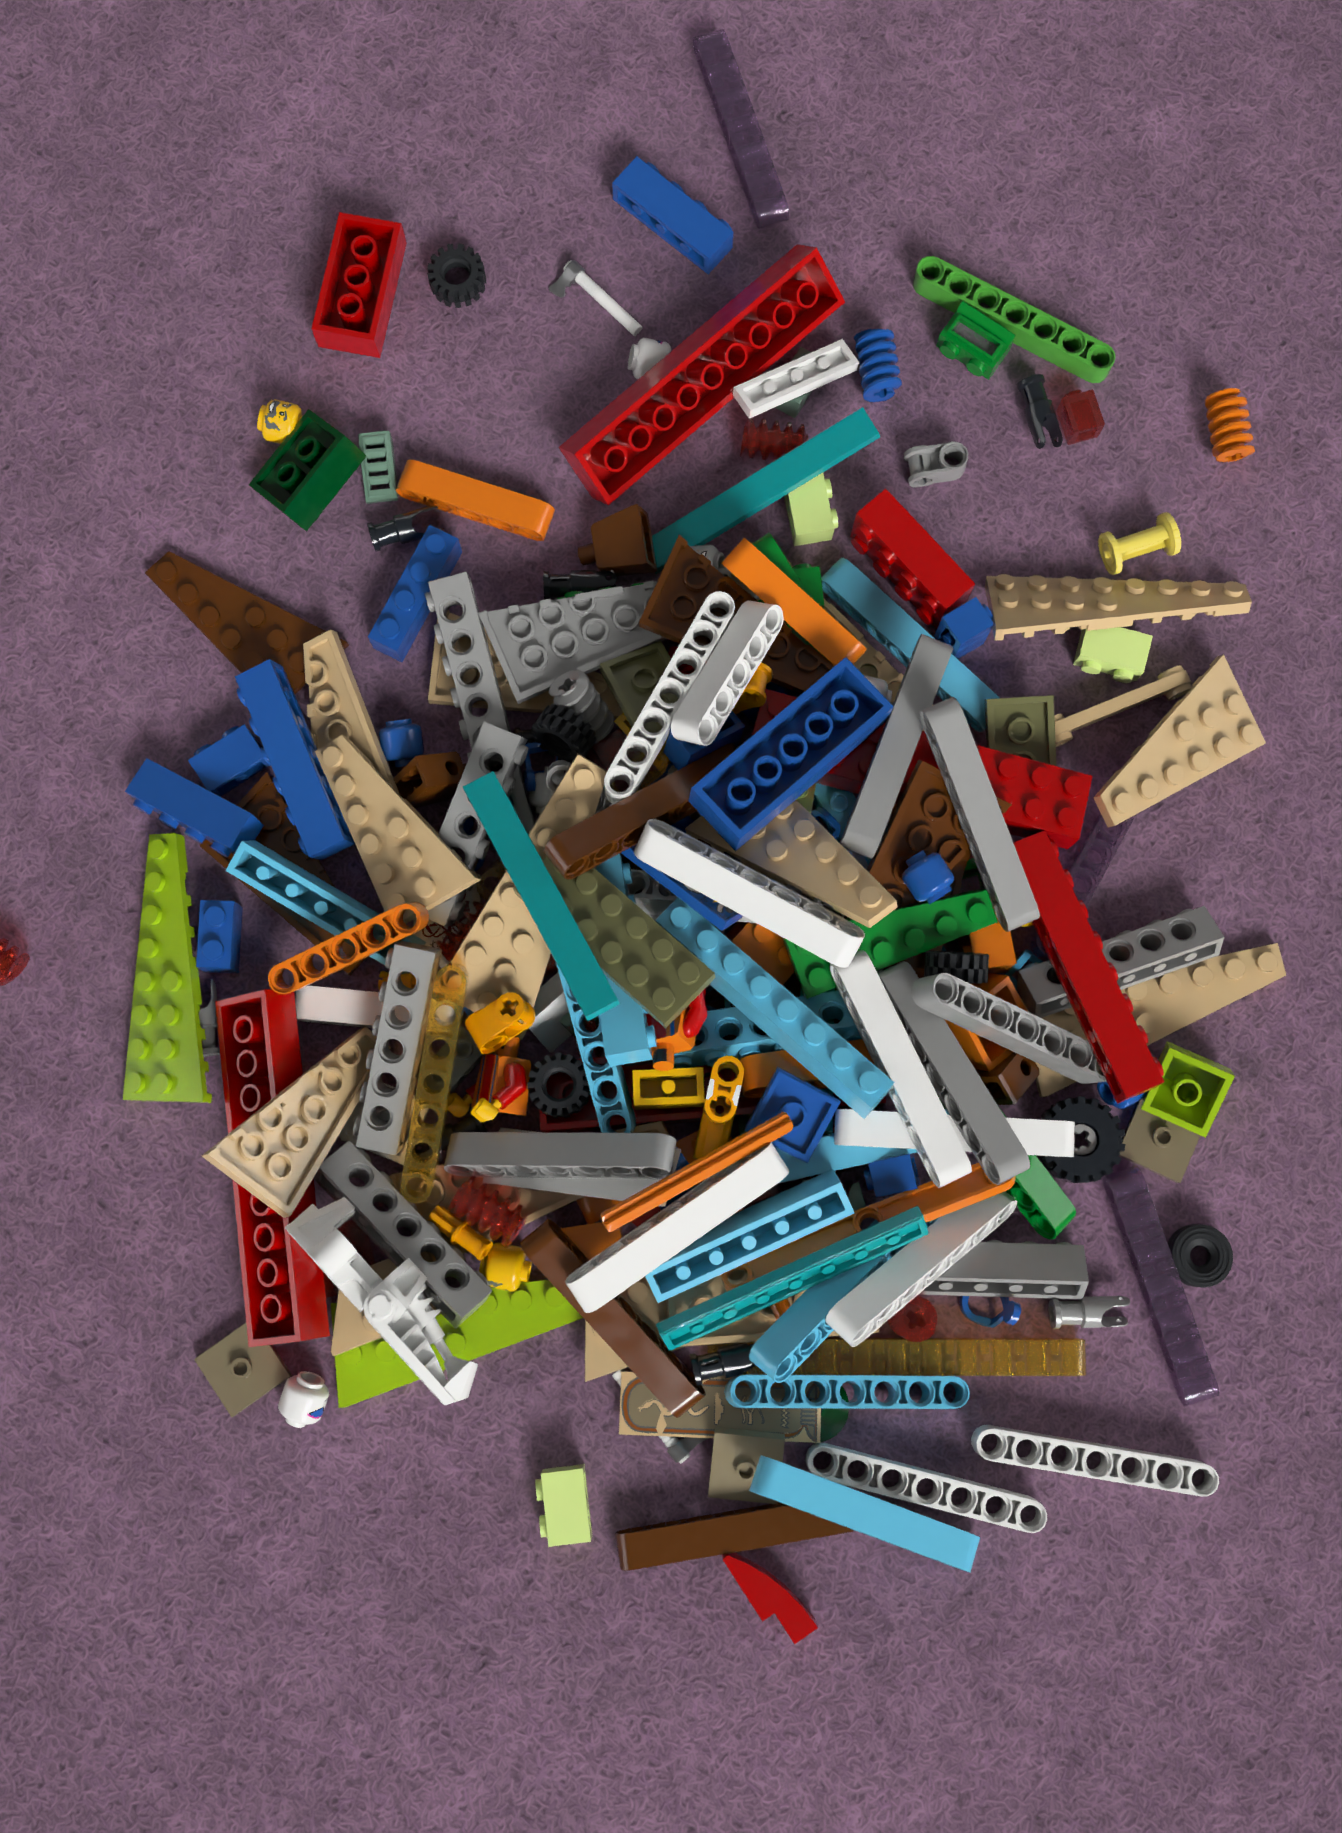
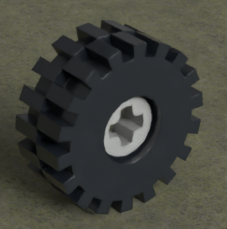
M1078 1096L1056 1102L1051 1105V1108L1043 1112L1041 1120L1075 1122L1074 1133L1081 1134L1085 1132V1141L1088 1143L1086 1147H1074V1157L1037 1156V1158H1041L1043 1161V1166L1053 1173L1052 1176L1057 1179H1063L1068 1183L1095 1182L1101 1180V1177L1112 1173L1114 1165H1119L1122 1159L1119 1157V1154L1125 1151L1126 1144L1121 1143V1137L1125 1136L1124 1129H1119L1117 1123L1121 1121L1117 1115L1113 1116L1110 1113L1112 1109L1108 1105L1102 1106L1099 1104L1100 1100L1094 1098L1086 1099L1085 1097Z

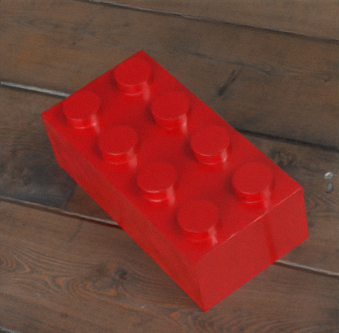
M339 212L311 328L318 347L376 358L381 357L407 245L402 223Z
M886 488L856 513L850 535L853 547L860 554L864 555L866 553L870 557L876 572L883 578L888 577L896 585L894 587L896 593L904 601L910 600L917 608V615L925 624H932L937 629L943 616L967 602L975 586L974 581Z

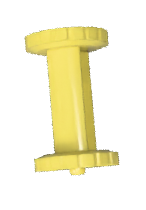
M1165 512L1157 516L1155 527L1116 539L1109 531L1101 533L1098 539V547L1106 570L1109 574L1115 575L1122 571V562L1162 548L1167 555L1173 556L1178 554L1181 549V537L1175 519L1170 513Z

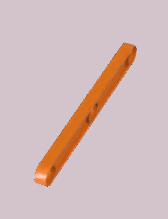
M978 1162L971 1165V1173L941 1188H938L933 1181L917 1186L918 1189L904 1191L856 1210L854 1214L725 1272L721 1274L723 1285L727 1291H730L862 1231L859 1226L862 1220L866 1218H874L880 1223L919 1206L926 1223L1009 1190L1014 1185L1016 1176L996 1185L990 1181ZM737 1269L744 1270L748 1274L745 1282L735 1285L728 1281V1276L732 1271Z

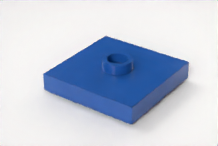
M777 1066L744 1130L747 1132L779 1113L786 1112L794 1125L793 1130L776 1139L772 1144L808 1164L841 1100Z

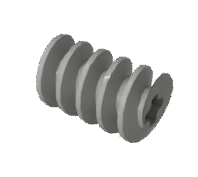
M579 670L568 671L560 675L550 686L549 694L555 696L554 704L557 707L559 705L565 706L567 711L569 708L574 710V714L577 717L579 715L584 717L583 722H589L592 726L590 729L596 733L595 737L597 740L595 743L604 739L611 732L615 721L614 715L584 672Z

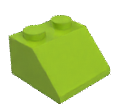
M1167 1041L1158 1059L1164 1071L1162 1076L1164 1083L1148 1091L1143 1099L1141 1109L1206 1138L1235 1075L1230 1068Z

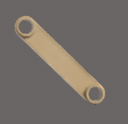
M1182 665L1175 666L1157 676L1158 680L1081 712L1064 718L1063 714L1054 715L1056 747L1072 740L1071 732L1152 699L1166 695L1170 701L1187 694L1192 688L1187 671L1183 669Z

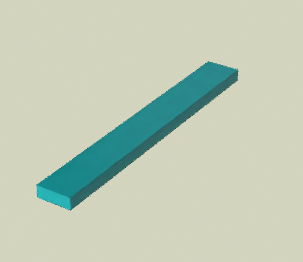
M863 407L654 534L652 541L658 571L655 574L664 569L679 535L688 542L689 546L705 545L879 439L880 434Z
M494 771L463 786L469 801L587 1021L619 1005V1000Z
M919 1206L913 1207L656 1323L659 1335L668 1350H673L926 1236L929 1232Z

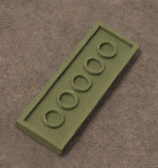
M547 856L542 860L603 973L665 1029L716 978L715 973L595 868L567 880ZM514 887L515 894L522 900L517 888Z

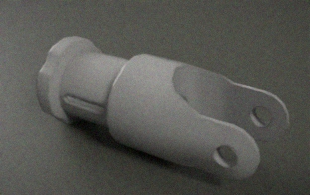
M211 979V1001L207 1007L200 1009L199 1012L200 1025L205 1029L206 1040L202 1041L203 1057L220 1055V1049L216 1047L215 1028L217 1027L215 1006L217 990L213 979Z
M1120 1295L1083 1297V1299H1078V1301H1059L1058 1299L1051 1298L1048 1304L1050 1325L1052 1329H1059L1062 1325H1080L1081 1328L1123 1327L1128 1325L1127 1318L1123 1316L1104 1317L1103 1314L1112 1307L1128 1306L1130 1299Z

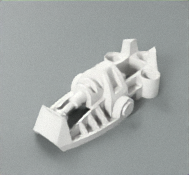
M345 1197L320 1209L311 1204L285 1227L287 1232L358 1311L364 1310L367 1321L442 1404L448 1405L469 1397L478 1364L453 1356L443 1340L445 1333L435 1318L441 1310H433L430 1303L434 1298L426 1299L423 1291L427 1288L425 1285L427 1277L408 1258L382 1280L338 1230L356 1213L354 1211L355 1207ZM431 1344H434L436 1346L437 1350L439 1351L441 1357L444 1360V1367L446 1369L448 1378L447 1381L438 1362V1359L430 1346Z

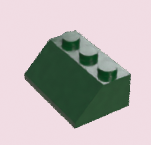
M308 409L295 425L293 431L287 435L249 483V486L307 532L351 475L357 470L366 458V455L344 434Z

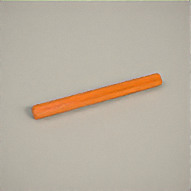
M781 1112L614 1205L600 1215L604 1227L609 1232L618 1229L791 1132L794 1126L792 1120L786 1112Z

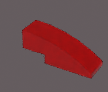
M737 1553L722 1555V1560L762 1622L775 1614L794 1644L818 1628L816 1620L800 1599L769 1571Z

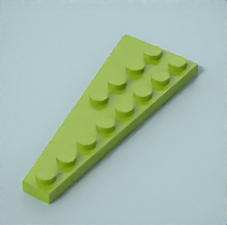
M177 833L149 834L123 1100L211 1103L212 1094L207 1093L205 1073L209 1072V1063L204 1061L202 1041L206 1040L205 1029L201 1027L199 1020L200 1005H202L199 969L196 968L197 957H193L191 938L195 937L194 927L189 925L188 907L192 906L191 895L187 894L185 887L186 873L188 872L185 838Z
M549 1280L521 1282L520 1287L514 1292L491 1288L492 1292L486 1302L456 1329L442 1314L435 1317L445 1333L443 1340L452 1355L466 1361L476 1359L583 1318ZM331 1303L333 1331L337 1303ZM383 1338L335 1356L339 1408L348 1407L420 1380ZM431 1344L430 1346L438 1359L442 1371L446 1370L444 1360L434 1344Z

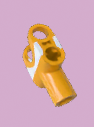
M723 1056L713 1065L693 1159L697 1160L729 1142L744 1077L742 1063L733 1056ZM723 1069H730L736 1074L737 1078L731 1082H726L719 1077L718 1073ZM719 1105L724 1108L722 1114H718L715 1110Z

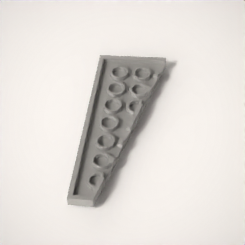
M727 568L717 569L725 577L729 576L752 597L759 599L756 594ZM648 581L636 586L624 588L619 586L575 594V596L568 598L546 599L534 604L522 606L517 604L508 606L505 609L479 612L480 619L517 703L520 704L549 691L553 682L560 675L568 671L579 670L588 674L600 669V663L658 641L666 640L667 638L639 627V621L657 582Z

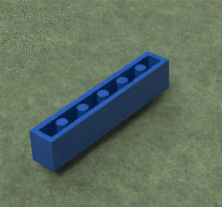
M269 659L235 676L239 686L236 689L237 695L242 704L249 710L251 715L249 718L250 727L261 739L263 744L261 748L262 756L266 763L272 766L275 777H273L274 785L277 791L284 795L288 805L285 811L290 822L297 827L300 834L298 843L303 853L311 858L323 860L354 845L355 842L316 756V745L283 666Z

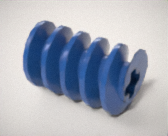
M867 329L854 336L856 342L855 350L858 354L857 359L860 365L859 374L862 377L861 386L864 389L863 398L868 402L889 400L895 395L894 390L902 385V380L896 377L900 373V368L894 365L898 362V356L893 353L896 350V344L891 342L894 338V333L889 329Z

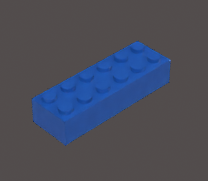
M845 657L691 787L688 801L736 852L888 720L894 706Z

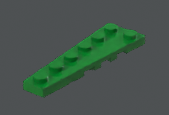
M983 888L941 897L931 904L923 901L897 908L871 928L846 918V920L854 923L864 931L865 937L857 952L864 950L870 957L876 971L998 922L988 891ZM783 938L803 996L806 999L837 987L830 972V962Z

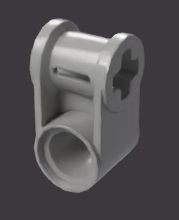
M951 441L930 446H915L904 452V459L909 464L911 475L908 479L909 486L922 487L933 483L959 479L963 475L968 461L967 448L962 443ZM955 458L959 461V464L949 465L945 459Z

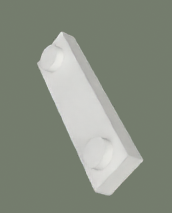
M841 339L735 386L733 396L750 419L857 371L859 361L844 340Z

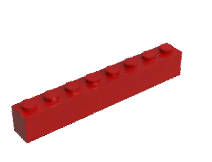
M1044 830L1013 842L1040 913V917L1033 920L1032 923L1117 1104L1163 1084L1162 1076L1164 1071L1162 1065L1156 1057L1151 1055L1147 1046L1148 1036L1141 1025H1137L1132 1015V1002L1127 994H1122L1117 983V971L1111 962H1107L1102 952V939L1097 931L1092 930L1087 920L1088 910L1084 902L1078 900L1073 891L1074 882L1072 876L1067 869L1063 870L1058 859L1059 850L1055 841L1049 839Z

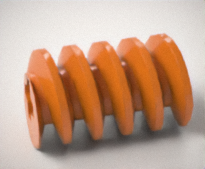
M1237 388L1219 390L1207 396L1204 401L1205 407L1208 409L1206 413L1207 419L1210 421L1208 428L1209 432L1212 433L1210 441L1214 445L1212 453L1218 462L1238 461L1255 452L1254 446L1245 445L1253 440V435L1243 433L1251 428V423L1242 421L1249 416V411L1247 409H1240L1247 404V398L1237 397L1241 392Z

